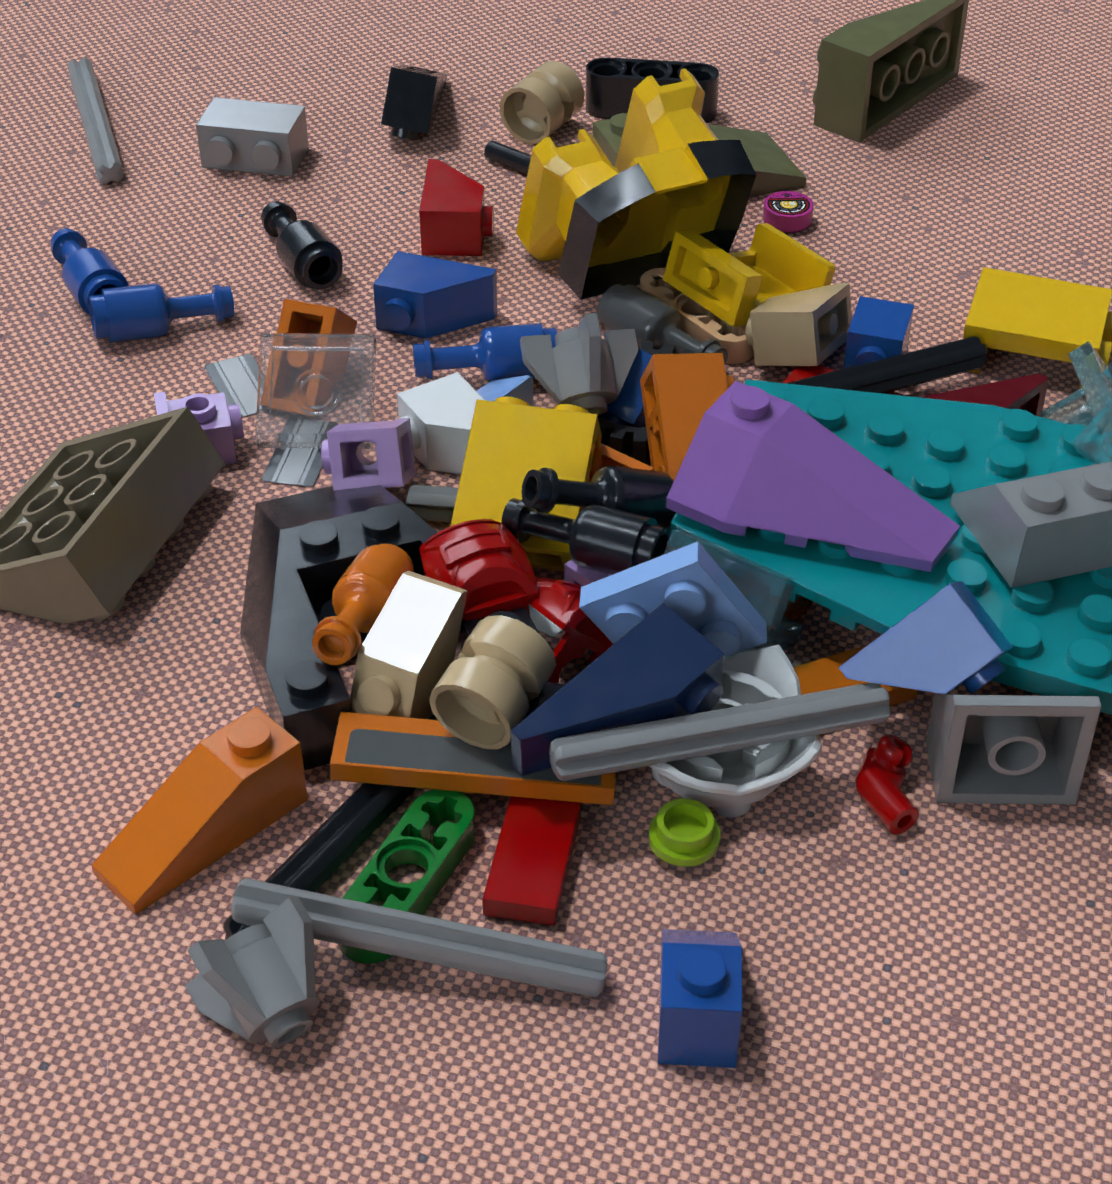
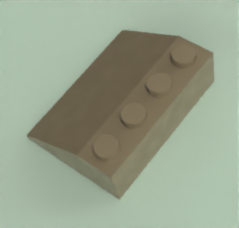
M188 407L65 441L59 445L0 512L1 610L68 624L92 618L94 621H102L111 617L123 607L126 602L124 597L126 592L136 579L152 569L156 563L154 556L167 540L182 530L185 524L183 518L194 504L203 500L211 492L212 486L210 483L226 464Z

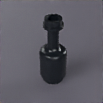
M275 201L265 206L261 214L263 228L270 236L277 237V255L298 282L307 288L319 290L334 285L340 278L343 269L342 254L338 247L315 223L308 220H297L295 211L288 204Z
M607 466L600 468L592 477L591 482L558 479L557 473L552 468H541L540 470L528 471L522 484V500L524 505L540 513H549L555 505L586 507L595 504L654 518L658 526L670 529L671 522L676 514L675 511L666 508V498L674 479H671L665 472Z
M512 498L505 506L501 523L509 529L518 542H526L531 535L569 544V552L575 564L610 575L667 554L671 549L670 531L668 528L658 526L656 519L593 504L586 506L578 513L576 519L551 513L537 512L533 508H527L523 500Z

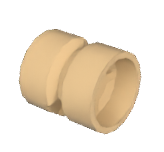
M557 61L544 62L503 94L500 101V116L504 126L519 141L530 145L538 144L581 110L584 103V89L581 80L574 70L564 63Z
M503 615L487 616L478 622L465 641L458 659L449 665L432 690L429 699L432 712L442 726L462 741L482 749H500L509 744L511 741L510 731L524 720L530 708L529 701L539 696L556 667L554 652L539 633L523 622Z

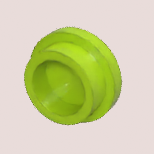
M676 799L663 805L658 814L652 819L649 826V845L654 854L666 863L681 867L696 866L707 862L716 854L720 845V828L710 809L703 803L692 799Z

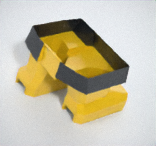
M685 68L681 69L679 75L682 82L659 86L651 75L647 76L633 89L615 167L611 164L595 138L585 129L578 131L577 138L580 141L579 143L556 148L551 138L545 137L532 149L516 233L527 252L538 261H551L562 258L558 275L580 300L602 295L615 284L623 286L629 284L634 286L640 285V278L645 272L655 268H666L675 231L691 229L727 253L730 251L743 219L756 173L741 141L718 140L703 120L701 113L705 92L695 77ZM659 276L653 277L655 281L663 279Z

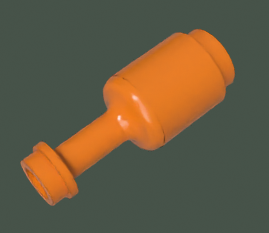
M392 544L369 546L357 555L338 580L332 594V605L337 616L326 617L320 621L314 630V637L312 639L313 651L321 661L330 665H341L357 654L361 647V635L359 632H370L402 573L406 571L414 572L412 560L403 549Z

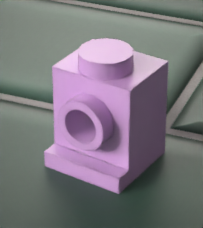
M165 392L153 393L157 415L188 407L226 464L237 463L234 440L244 438L239 404L227 405L224 392L208 395L198 393L182 399L168 401L166 400Z
M399 418L395 421L338 424L327 431V439H324L322 442L321 459L324 472L327 475L332 474L333 491L381 485L384 488L403 487L414 478L416 472L410 418ZM364 442L375 444L376 461L368 460L363 455L362 445Z

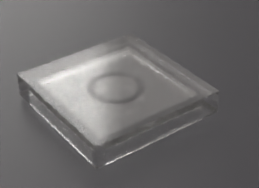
M261 333L255 432L257 447L321 449L323 440L327 439V431L338 424L373 422L377 345L375 334ZM364 442L362 449H372V443Z

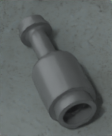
M615 284L600 299L597 315L598 320L603 323L604 329L606 331L635 329L638 348L641 349L642 339V341L653 342V349L660 350L664 343L676 345L677 354H680L685 349L695 353H723L724 365L726 364L728 352L725 348L721 347L718 341L708 339L705 342H701L681 331V320L678 311L642 289L631 284L625 286Z

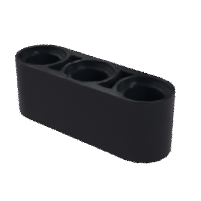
M609 57L594 59L586 65V112L591 116L602 119H610L616 114L628 113L633 89L647 76L652 75L659 86L682 82L679 75L681 69L685 68L695 77L705 92L701 117L708 123L717 116L719 71L712 65L697 62Z

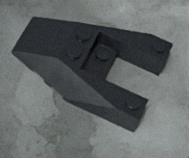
M381 485L333 491V486L259 502L255 506L240 629L241 642L269 717L301 743L304 771L330 764L340 712L352 713L351 699L337 665H330L321 661L312 648L314 630L320 621L326 617L337 616L332 605V594L336 583L363 549L379 544H392L403 549L412 560L414 572L425 576L419 547L431 536L438 533ZM525 607L510 611L501 610L489 615H503L517 619L539 633ZM485 617L469 621L462 619L455 660L458 659L463 645L478 622ZM359 632L361 635V646L368 633ZM357 652V654H356L352 659H350V660L357 659L358 652Z

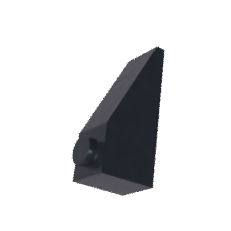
M409 65L391 67L381 125L391 126L392 136L410 140H418L419 133H430L444 91L447 74Z

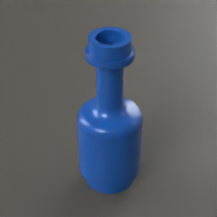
M64 228L52 236L50 242L53 257L63 264V282L87 314L90 315L89 296L101 295L102 289L129 286L126 278L109 256L102 250L93 247L87 248V242L79 232Z
M152 283L102 289L101 295L89 296V310L95 339L108 338L109 343L165 336L169 332L170 322L179 318L215 315L217 322H223L225 318H234V301L230 286L220 287L219 284L212 285V293L168 297L160 284Z
M542 323L488 327L481 331V338L477 344L467 346L431 348L429 340H424L422 344H413L415 377L433 379L432 373L435 370L477 367L482 370L485 379L489 382L529 375L536 379L523 363L519 340L522 336L550 334L552 347L554 348L556 347L554 340L557 334L556 328H543Z

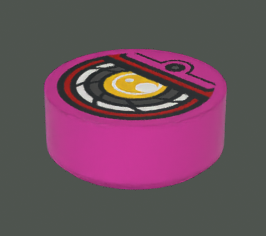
M781 191L773 193L764 200L763 221L783 233L800 232L808 228L812 223L813 201L808 196L798 192Z

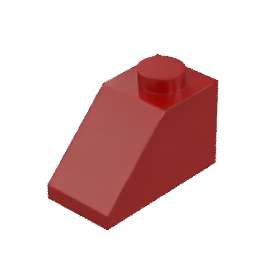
M428 159L419 209L422 255L482 256L484 236L493 237L494 207L485 206L484 186L438 159Z

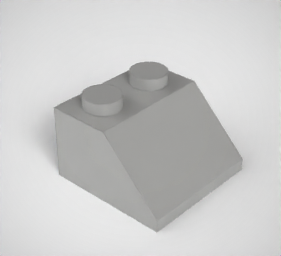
M1112 461L952 494L950 505L1011 588L1112 567Z
M934 695L926 745L936 803L1076 804L1101 710L1099 696Z

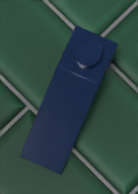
M662 603L510 731L512 767L522 776L552 768L549 746L556 738L711 711L723 693L721 683L725 653Z

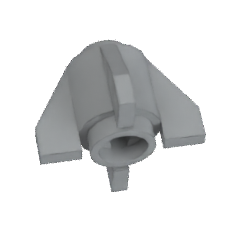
M597 313L585 314L579 323V327L569 328L557 333L554 337L556 346L554 348L552 347L550 334L522 336L519 340L524 365L558 405H577L586 409L591 414H597V416L605 413L608 410L607 405L618 398L638 352L635 329L607 330L604 334L605 340L602 339Z
M298 896L288 897L263 918L265 924H256L245 928L225 941L223 939L197 941L187 950L199 974L185 987L198 1011L252 1043L268 1040L271 1047H279L295 1040L313 1025L310 1015L320 1003L315 987L313 922Z

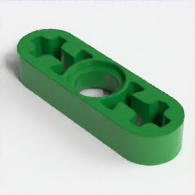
M436 789L427 791L417 797L342 898L380 906L381 901L384 903L382 907L424 915L474 842V807L470 799L458 791ZM430 825L438 826V827H439V828L437 829V831H436V832L434 833V835H433V845H434V847L430 844V841H431V829H430ZM402 864H416L426 870V874L421 879L412 883H398L387 876L394 867ZM338 944L339 949L347 958L358 963H379L393 956Z

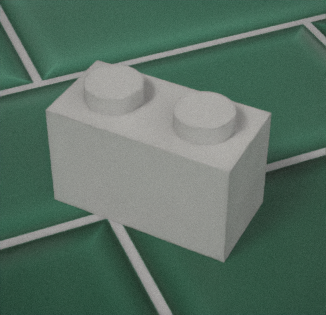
M214 97L196 124L201 165L203 168L293 176L309 149L305 106Z

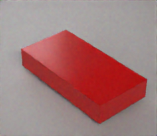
M510 796L482 898L483 915L552 926L556 925L581 819V802Z

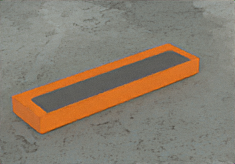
M340 712L330 760V780L603 805H613L616 772L569 781L558 780L552 768L522 776L512 767L511 741L500 749H482L455 737L438 720Z

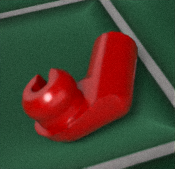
M884 735L877 742L876 748H869L864 755L855 784L856 790L864 802L892 834L897 835L910 829L919 817L918 809L900 790L906 775L904 767L909 765L913 759V753L909 744L900 737Z

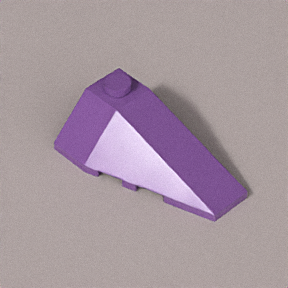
M735 381L704 413L666 498V508L724 533L745 536L747 527L786 534L784 544L806 548L808 538L844 545L847 553L854 558L899 565L927 572L932 571L957 538L960 525L796 405L770 395L758 387L748 386L738 381Z

